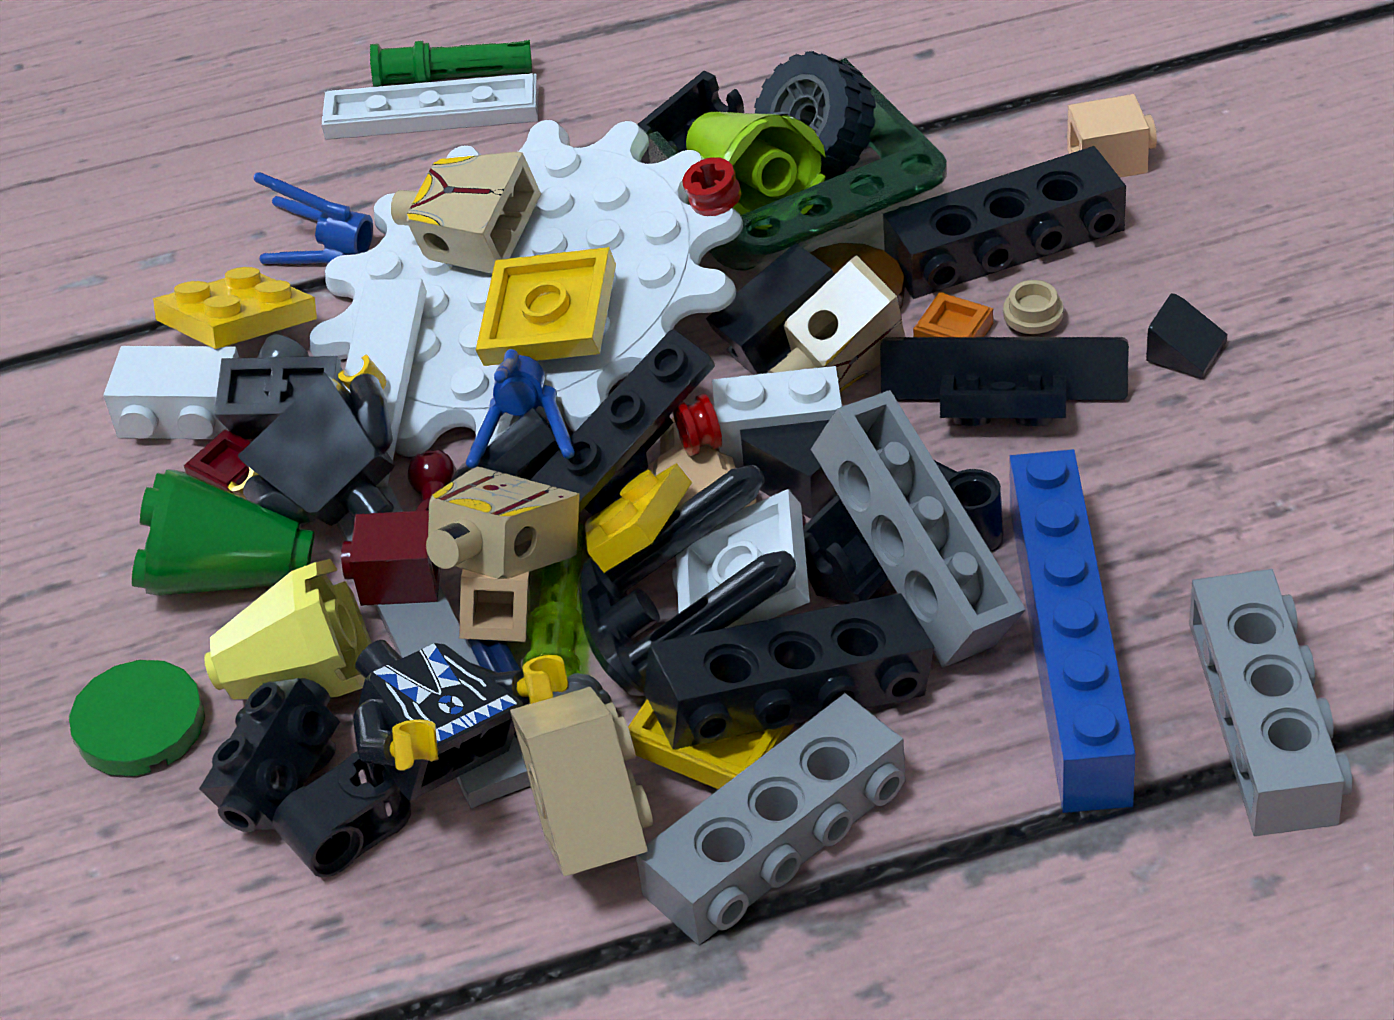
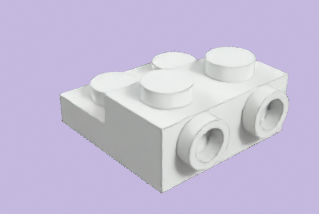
M789 489L739 510L676 555L677 567L673 569L672 577L678 592L679 613L761 555L782 550L790 553L796 562V570L787 585L727 628L769 620L810 602L801 503Z

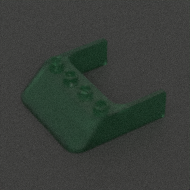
M846 58L839 60L854 67ZM869 81L872 87L870 90L871 94L875 97L876 108H874L876 121L875 127L870 133L869 139L871 140L869 145L881 159L740 215L743 220L741 233L734 240L716 246L709 250V252L723 266L740 271L752 269L759 264L779 257L795 243L803 248L808 244L852 228L885 212L905 206L943 183L947 177V160L943 153ZM658 131L648 135L650 164L659 163L677 154ZM813 205L807 213H801L803 208ZM761 225H772L771 227H766L767 229L755 228Z

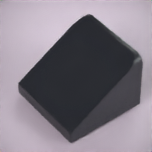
M1171 293L1149 325L1146 361L1203 379L1227 342L1228 334L1184 298Z

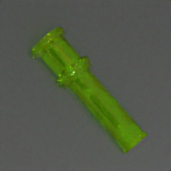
M579 521L577 554L571 558L543 567L539 606L531 612L527 619V635L531 640V651L523 659L522 670L523 665L533 658L543 655H557L564 661L567 677L582 672V663L576 654L577 646L584 639L585 632L582 615L577 609L586 533H584L585 527Z

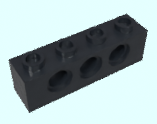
M1092 146L883 213L884 251L898 261L904 275V287L911 297L916 299L1124 231L1126 185L1097 148Z
M902 593L650 643L644 693L672 750L809 721L844 693L863 708L903 702L925 696L935 647Z

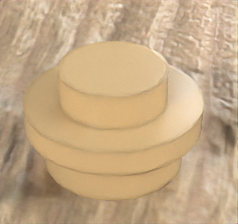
M1027 280L1018 283L1011 289L1003 305V316L1005 322L1014 330L1035 335L1050 331L1058 326L1063 319L1064 306L1056 289L1051 284L1041 280Z

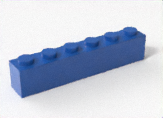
M1075 450L1009 455L1010 513L1062 813L1133 807L1136 754Z

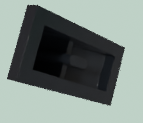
M829 420L740 430L743 465H754L760 468L764 474V485L760 491L773 496L789 489L801 503L802 514L810 519L837 495L836 490L811 451V448Z

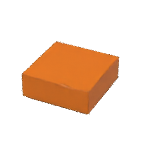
M939 292L913 328V337H985L994 324L993 308Z

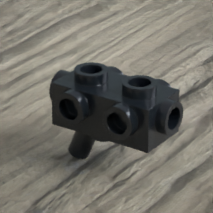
M306 678L263 683L249 696L245 707L237 713L235 718L237 727L231 737L223 742L214 753L212 758L213 766L199 788L218 807L220 818L229 826L242 832L274 829L273 817L281 802L293 791L303 787L311 773L321 770L333 758L336 752V744L330 738L340 721L327 708L330 702V695L320 684Z

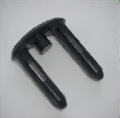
M748 465L731 469L676 508L652 544L605 573L592 557L584 563L580 579V610L585 635L592 653L603 670L630 695L646 697L644 690L650 643L727 628L783 589L795 572L796 562L790 553L782 550L761 555L634 644L633 639L659 622L660 615L656 606L644 591L636 588L627 595V590L755 500L761 487L764 485V474L760 468Z

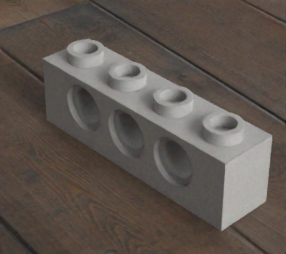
M891 390L837 408L814 443L811 451L898 594L902 593L935 647L934 654L942 668L995 647L1025 612L1026 608Z
M1273 569L1193 579L1189 625L1253 836L1339 825L1342 797L1352 793L1350 764L1344 752L1335 753L1331 742L1333 738V718L1330 705L1326 698H1316L1313 689L1315 684L1313 656L1308 645H1298L1295 636L1298 628L1297 613L1292 596L1290 594L1281 595Z
M844 693L646 844L648 852L636 855L642 895L697 945H701L718 930H726L732 927L741 919L747 907L771 888H778L788 883L797 873L800 865L823 847L837 844L845 837L852 824L876 805L883 806L898 794L902 785L906 782L904 739Z

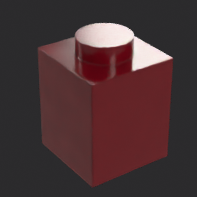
M429 510L355 514L352 541H344L342 544L341 564L345 580H354L361 606L438 602L441 568L431 561L426 550Z

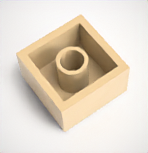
M591 687L511 709L512 720L544 838L563 876L565 877L648 852L642 829L653 826L652 814L643 786L641 784L636 785L631 769H626L624 761L635 758V750L624 716L618 717L613 702L603 704Z

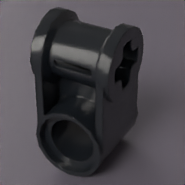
M356 751L341 764L309 785L303 786L289 794L275 811L273 828L315 876L322 878L330 877L346 869L357 857L385 838L398 833L410 819L411 802L404 796L383 765H368L362 762ZM360 770H363L366 782L362 784L359 777ZM389 802L392 810L390 816L387 815L384 803Z

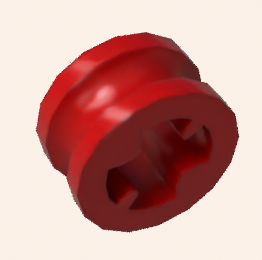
M710 157L696 162L685 172L682 179L691 208L697 214L703 216H716L727 212L738 203L742 194L733 165L728 160L720 157Z
M705 393L695 396L693 404L687 405L683 401L673 412L675 426L681 443L689 456L699 454L700 447L703 445H708L711 449L722 447L719 421L714 407Z

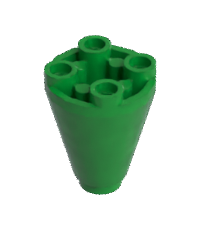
M171 469L166 470L165 474L157 473L153 488L146 487L140 510V525L149 526L150 532L146 540L145 549H138L132 570V587L144 588L146 594L162 596L274 586L291 571L311 564L315 532L300 529L298 522L183 471Z

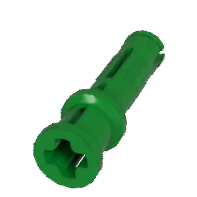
M530 40L454 47H430L429 43L415 41L413 47L384 49L379 44H370L373 87L426 83L433 82V80L531 74Z

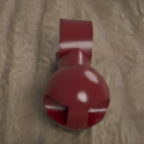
M439 449L437 451H426L421 454L419 452L409 463L408 480L413 489L420 493L423 498V502L418 505L415 511H428L432 495L450 484L456 472L453 460L448 454Z

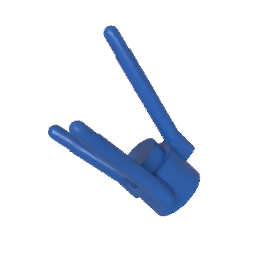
M257 172L254 174L253 178L256 183L293 199L289 200L275 196L272 199V204L275 207L318 221L315 237L318 244L324 245V250L263 253L259 257L262 264H328L336 257L356 255L369 250L373 237V220L370 215L350 211L349 206L327 201L264 173Z
M513 349L507 350L503 362L494 373L493 398L490 400L488 412L471 446L470 453L466 459V466L470 469L478 466L500 417L504 413L522 416L532 407L537 409L538 406L544 408L563 457L566 459L572 458L574 456V449L556 403V389L544 385L545 374L543 368L536 360L528 356L518 355L517 351Z

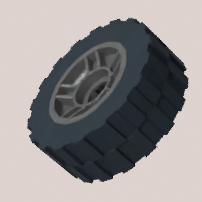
M809 51L805 52L804 55L795 54L789 57L787 62L784 64L780 63L774 69L769 79L766 78L763 83V89L759 98H756L754 108H756L755 113L779 114L794 117L815 131L824 145L825 157L821 155L820 173L825 175L824 183H828L834 177L840 178L845 175L846 170L851 166H855L861 159L859 156L864 148L867 149L871 140L869 139L871 130L875 127L874 108H876L875 97L871 94L870 90L872 87L869 81L862 77L863 73L857 68L825 54Z

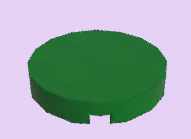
M136 660L116 665L94 677L76 696L69 714L71 737L87 764L108 775L138 776L150 773V765L158 764L165 759L169 765L181 758L199 738L205 720L200 692L195 681L184 669L160 660Z

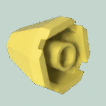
M331 559L318 561L291 571L210 637L211 651L205 654L204 661L207 674L216 689H225L230 697L236 700L248 699L263 683L295 678H306L320 684L327 690L330 697H339L363 688L365 678L357 671L355 663L361 652L372 642L354 593L347 582L343 581L333 585L326 575L338 570Z

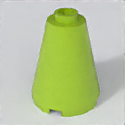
M708 112L698 117L688 131L686 139L687 150H694L705 159L720 157L728 160L733 165L742 193L738 203L733 208L740 214L743 223L756 229H767L766 227L779 224L785 227L795 223L812 208L823 189L825 175L820 172L821 155L825 157L824 145L811 127L794 117L779 114Z

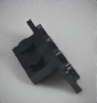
M670 330L570 437L574 456L566 459L559 449L533 476L531 481L579 493L578 514L583 509L590 513L674 423L669 416L715 367L714 361L708 354L676 330Z
M885 337L880 345L881 393L891 390L895 399H940V418H953L956 424L963 426L985 425L991 421V418H1016V422L1021 425L1044 426L1051 424L1053 418H1066V400L1125 399L1128 396L1129 344L1125 337Z

